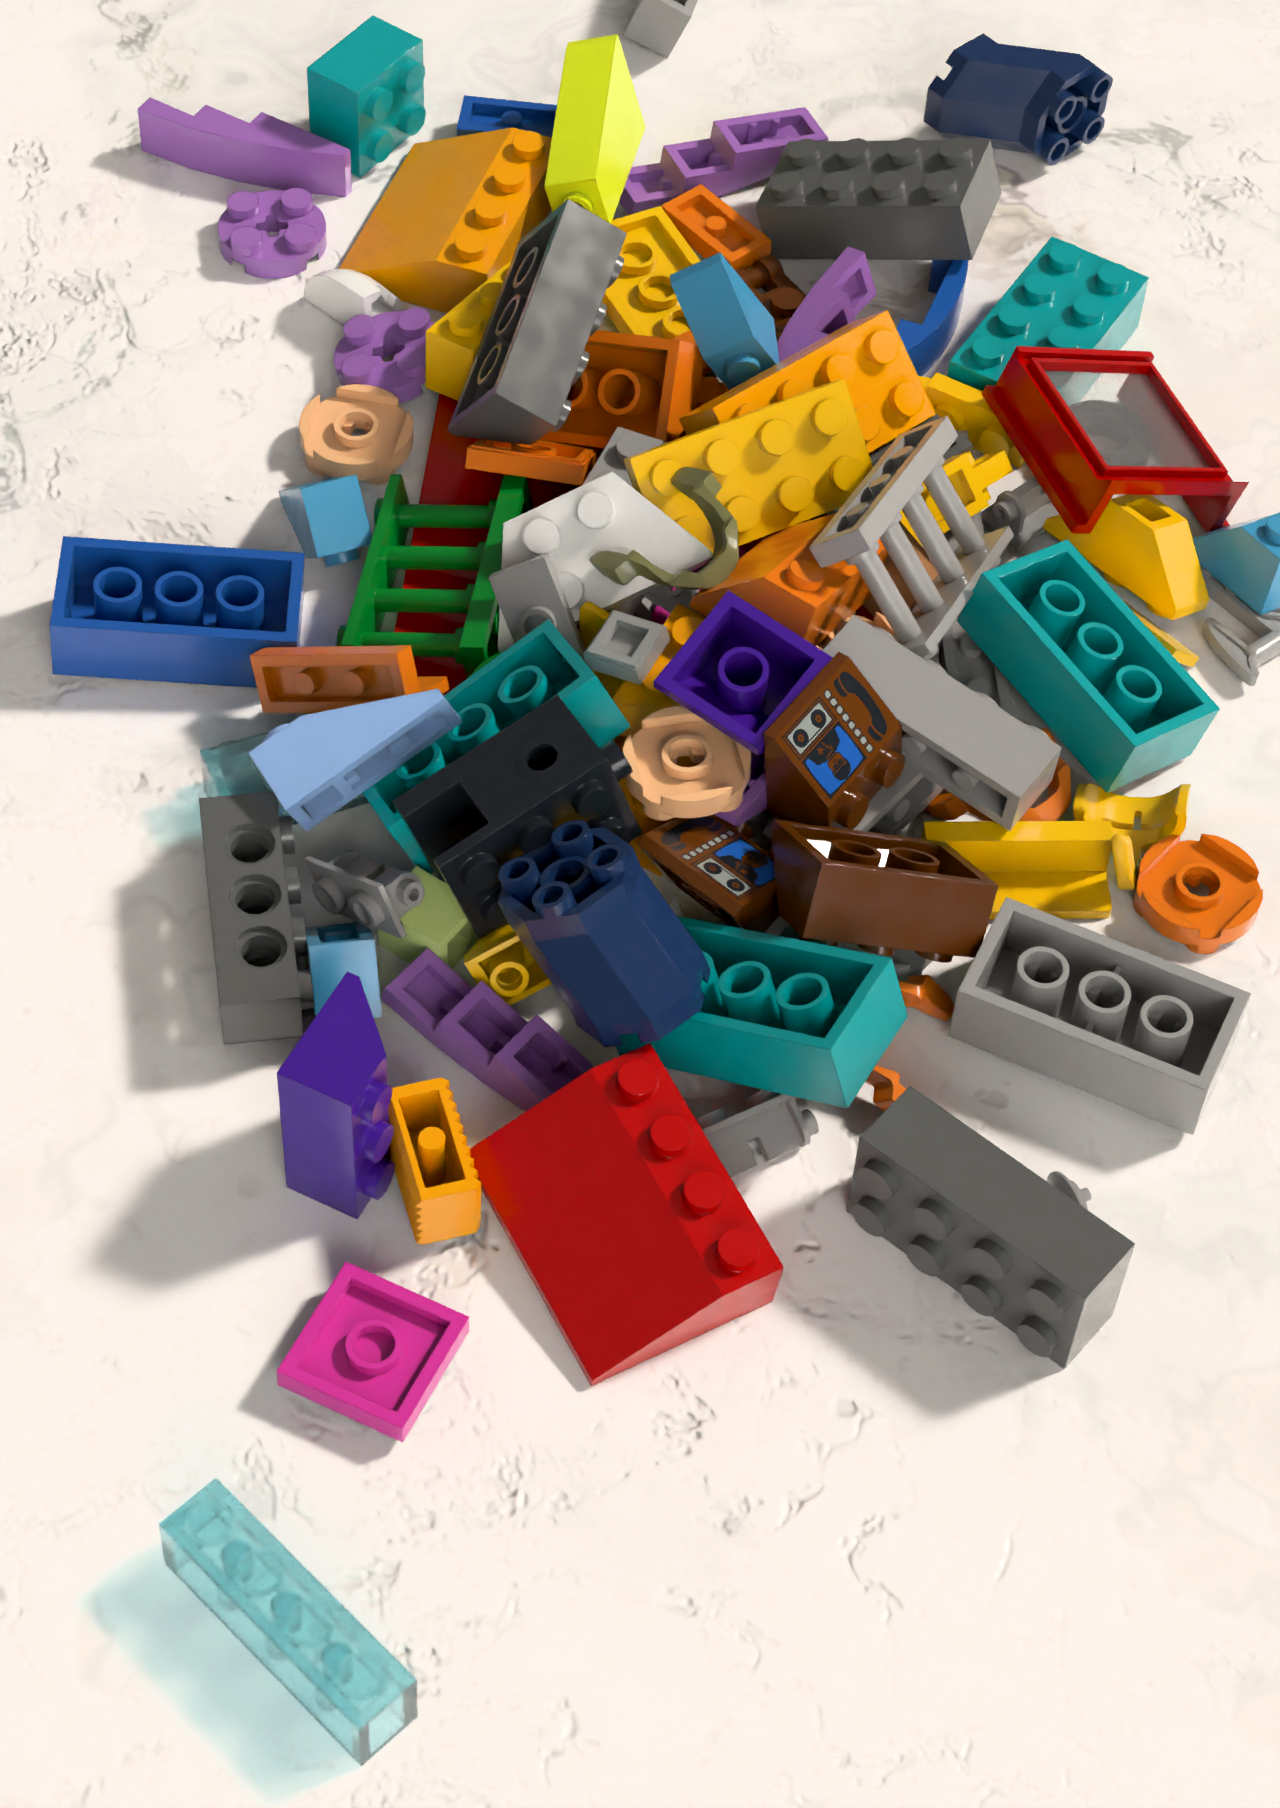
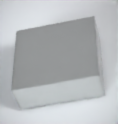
M612 610L584 652L585 663L591 670L641 685L670 641L667 626Z

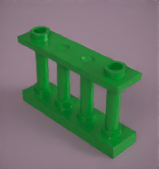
M390 474L384 498H378L375 503V529L347 625H341L337 633V646L411 645L413 657L455 658L457 664H463L467 679L483 661L500 653L498 650L500 606L488 577L492 573L501 570L503 523L534 509L527 477L503 475L498 498L491 499L489 505L410 504L402 474ZM409 528L489 529L487 540L480 541L478 547L405 546ZM398 569L465 570L478 572L476 583L468 584L466 590L393 588ZM386 612L466 614L467 616L464 627H458L455 633L380 632Z

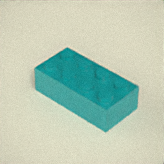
M1052 236L951 358L947 377L981 391L984 390L986 385L995 386L1016 346L1121 350L1139 326L1149 277ZM1045 371L1068 407L1078 405L1102 374L1094 372Z
M1068 539L981 573L972 591L973 595L957 619L961 627L1106 793L1190 756L1220 710L1216 703Z
M549 619L444 695L463 721L363 792L387 830L412 862L430 874L433 871L392 802L394 799L556 695L560 697L599 748L614 740V738L630 727V724L597 676Z
M677 916L703 951L711 971L708 984L702 980L700 986L704 994L702 1009L659 1041L641 1043L637 1033L619 1035L623 1045L615 1046L618 1055L621 1056L651 1043L665 1068L848 1109L908 1017L892 958Z

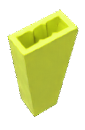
M618 34L568 42L566 46L544 185L552 212L569 199L610 224L646 128Z

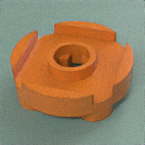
M1201 834L1199 841L1185 840L1180 842L1181 835L1168 836L1152 845L1140 862L1133 898L1134 910L1160 934L1173 941L1185 944L1190 951L1204 955L1213 953L1218 950L1220 944L1237 940L1253 926L1263 900V889L1261 890L1257 881L1259 870L1254 860L1243 849L1219 836ZM1202 883L1207 885L1210 890L1208 896H1197L1189 892L1185 884L1196 888Z

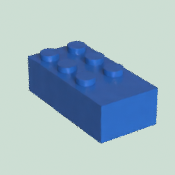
M63 536L49 625L53 674L257 688L249 655L264 647H300L304 602L305 553Z

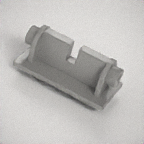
M1035 476L1013 491L1002 492L997 496L994 504L981 512L982 523L992 531L1010 526L1014 537L1009 544L1017 550L1046 532L1043 529L1046 518L1059 515Z
M352 850L337 854L328 863L311 856H307L304 859L315 881L312 884L313 894L326 911L333 915L339 913L356 920L370 930L376 928L401 939L407 936L399 918L413 907L418 906L424 898V887L417 875L391 866L385 869L383 863L364 857Z
M761 1090L745 1099L749 1109L727 1118L724 1109L721 1108L696 1119L730 1177L758 1165L748 1142L756 1140L767 1162L796 1148L810 1144V1136L817 1134L819 1131L814 1114L809 1109L800 1111L796 1102L799 1099L798 1097L767 1090Z

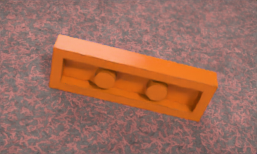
M411 645L264 647L249 655L263 713H317L433 689H439L442 694L449 690L446 676H417Z

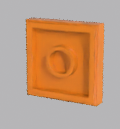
M480 438L467 448L465 468L581 486L597 462L598 451H595V448L537 440L532 445H524Z

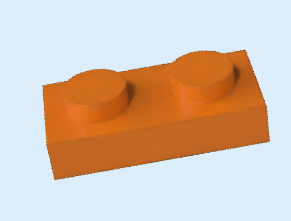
M702 184L661 205L689 246L705 259L721 253L734 270L738 268L747 270L753 266L756 260L769 255L771 252L772 240Z

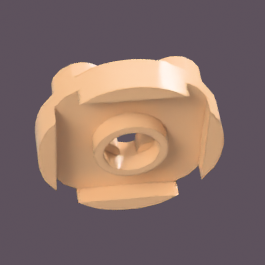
M351 384L337 387V396L327 398L320 402V395L312 399L301 413L299 435L300 447L305 455L306 466L313 474L328 475L330 477L357 474L358 481H365L372 485H381L387 483L390 474H395V469L401 466L409 457L414 441L413 418L409 410L406 414L399 407V398L391 392L371 385ZM355 429L365 430V435L351 436L350 434Z
M668 707L651 713L642 720V729L635 733L632 739L629 734L624 742L623 754L633 770V773L625 777L624 781L630 793L642 803V810L648 817L658 821H666L674 817L700 818L718 812L733 811L742 803L743 791L750 780L751 751L685 707ZM690 756V760L693 763L700 764L694 767H681L677 765L678 757Z

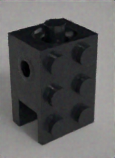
M558 695L552 697L392 801L434 875L439 880L447 883L479 939H482L495 929L509 924L498 903L502 889L498 873L502 865L511 859L522 856L524 853L528 854L549 842L551 834L559 825L568 821L583 820L590 829L605 827L627 843L643 834L619 784V781L633 773L627 758L613 740L599 748Z

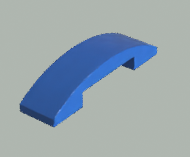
M932 260L928 292L935 293L936 296L923 324L900 319L896 328L918 376H923L933 367L953 338L961 313L968 260Z

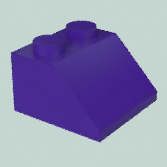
M728 590L657 676L653 687L756 755H760L765 752L764 732L833 657Z

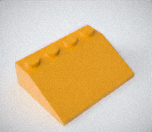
M512 127L415 143L339 269H352L371 277L403 302L448 313L511 261L518 242L547 217L551 206L544 185L552 137Z

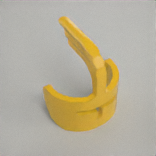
M1080 783L1078 785L1073 804L1075 821H1111L1113 836L1111 838V847L1119 889H1136V878L1142 854L1147 852L1152 845L1168 836L1181 835L1187 822L1191 784H1181L1175 789L1155 797H1127L1112 792L1106 793L1102 787L1093 783ZM1136 817H1141V830H1134Z

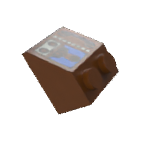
M838 652L764 732L768 814L783 821L853 830L865 816L870 800L882 787L888 789L893 786L902 773L905 765V756L902 754V725L850 657L841 652Z
M714 814L700 818H674L646 833L637 845L670 883L728 926L765 933L779 917L773 849L771 847L766 852L751 841L755 831L745 822L736 827Z

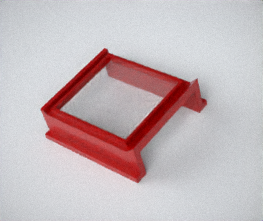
M1016 346L996 385H986L981 393L1072 534H1090L1114 494L1181 495L1206 533L1230 526L1226 518L1249 483L1233 482L1228 475L1226 467L1152 363L1154 355L1150 351Z

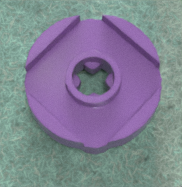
M290 188L286 191L268 190L255 193L249 191L235 192L227 198V209L222 213L218 222L219 247L222 256L231 265V257L236 262L245 265V273L254 277L278 279L297 275L307 270L306 261L313 258L317 253L319 260L326 250L325 217L322 211L313 204L311 193L302 188ZM278 232V236L270 237L267 233Z
M413 307L405 311L385 312L372 317L358 315L349 319L343 327L345 336L339 341L334 352V365L341 386L363 384L379 387L399 398V404L413 400L423 394L421 385L425 383L426 330L434 325L429 312L420 307ZM394 355L392 361L383 362L385 357Z

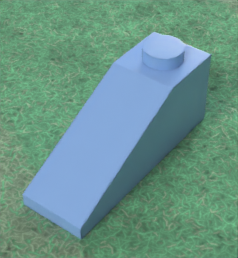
M433 689L302 715L291 723L282 724L271 730L265 736L263 742L249 752V755L284 809L307 832L463 721L439 689Z

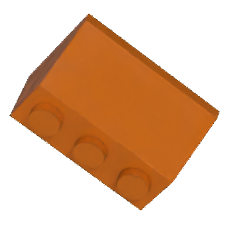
M596 330L593 335L589 336L584 351L589 353L587 366L580 378L571 385L566 398L572 403L566 421L556 433L550 431L539 440L604 449L617 427L665 442L678 439L684 430L679 418L695 410L698 405L704 360L698 346L679 339Z
M836 513L769 534L738 559L736 567L728 579L713 588L701 589L692 597L689 607L707 617L729 590L816 646L871 597L872 593L855 564L847 565L846 561L843 560L820 568L809 549L811 544L835 516ZM879 539L877 542L880 547L876 553L884 565L888 552Z

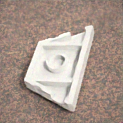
M612 471L503 523L501 570L548 553L575 623L579 625L580 607L586 601L608 611L662 586L642 576H636L626 585L613 582L602 575L589 561L590 557L597 552L612 551L628 555L632 550H635L653 565L673 575L681 570L694 571L702 567L713 558V553ZM499 609L498 650L501 653L514 645V641L502 611Z

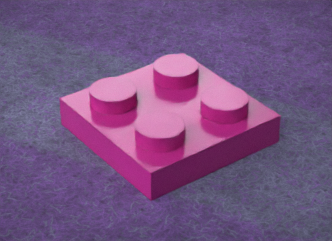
M345 1262L277 1369V1383L285 1389L403 1443L469 1333V1316Z

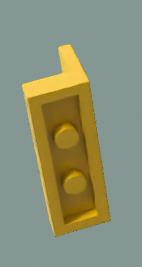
M995 821L924 822L921 839L946 842L999 885L989 920H995L1006 897L1061 919H1106L1110 916L1112 903L1106 871L1112 852L1111 838L1113 836L1111 821H1018L1011 831Z

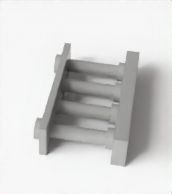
M948 416L899 434L809 547L820 568L843 560L846 561L847 565L855 564L895 633L893 637L896 642L923 659H931L939 651L938 643L973 595L972 591L981 573L993 569L1001 563L1000 555L1014 537L1010 526L981 535L944 471L942 465L945 463V458L943 455L958 437ZM923 482L959 544L955 552H953L921 496L924 490ZM901 510L938 572L934 581L931 580L899 524V521L902 519ZM879 539L917 603L912 611L908 608L876 553L880 547L877 542Z

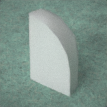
M352 269L322 271L312 276L305 283L303 298L343 325L349 319L358 315L372 317L385 312L403 311L401 300L371 277Z

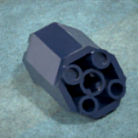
M983 33L954 49L945 63L950 65L952 69L945 80L936 75L928 87L923 120L948 139L963 137L968 140H991L993 149L1036 154L1050 165H1055L1064 156L1078 149L1082 143L1090 144L1095 141L1103 130L1105 119L1101 115L1105 111L1113 77L1080 54L998 44Z
M583 820L568 821L559 825L553 831L549 842L528 854L524 853L522 856L511 859L502 865L498 873V879L502 886L498 903L507 922L566 1002L577 1026L604 1047L623 1045L619 1035L637 1033L641 1043L659 1041L702 1009L704 994L700 986L702 980L708 984L711 972L703 951L642 869L635 851L629 843L605 827L590 829Z

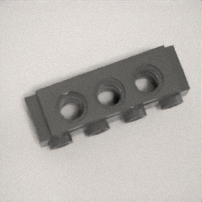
M273 791L199 798L224 1045L302 1037L301 1009L314 1008L310 969L297 970L296 956L308 955L304 916L291 917L289 906L301 904L297 865L285 866L283 854L295 853L291 815L279 816L277 797Z

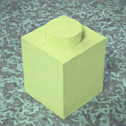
M416 866L411 873L419 877L424 887V898L418 906L413 907L399 918L407 936L401 939L378 930L379 946L409 964L428 947L453 969L477 943L479 937L474 932L447 883Z

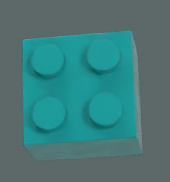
M372 15L307 67L310 133L350 149L351 173L359 178L376 164L386 160L395 148L410 136L417 134L424 125L426 110L424 108L425 66L423 65V40Z

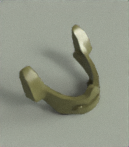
M683 467L678 469L671 478L672 485L695 501L712 528L715 541L713 558L696 573L685 569L675 575L670 574L653 565L635 550H632L628 555L612 551H599L590 557L589 561L602 575L621 585H626L636 576H642L665 586L683 590H699L713 588L728 579L739 559L737 521L715 498L722 486L711 471Z

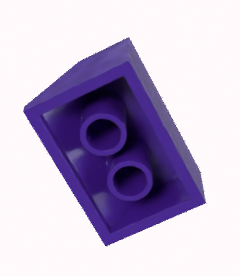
M347 971L278 1070L277 1083L286 1187L358 1219L371 1198L375 1200L382 1198L392 1181L395 1163L390 1161V1143L394 1127L389 1124L388 1106L392 1097V1086L387 1084L386 1052L360 977Z

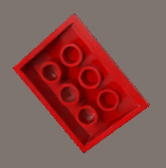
M651 1043L589 1069L470 1148V1157L474 1159V1169L478 1170L481 1190L590 1386L773 1301L784 1266Z

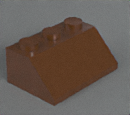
M774 819L771 838L778 913L798 933L799 940L836 947L837 942L857 944L859 948L867 952L882 956H892L896 949L911 950L925 959L942 963L951 962L953 955L975 958L984 940L999 885L946 842Z

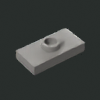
M548 553L494 572L488 577L514 644L549 619L585 662L583 654L586 648Z

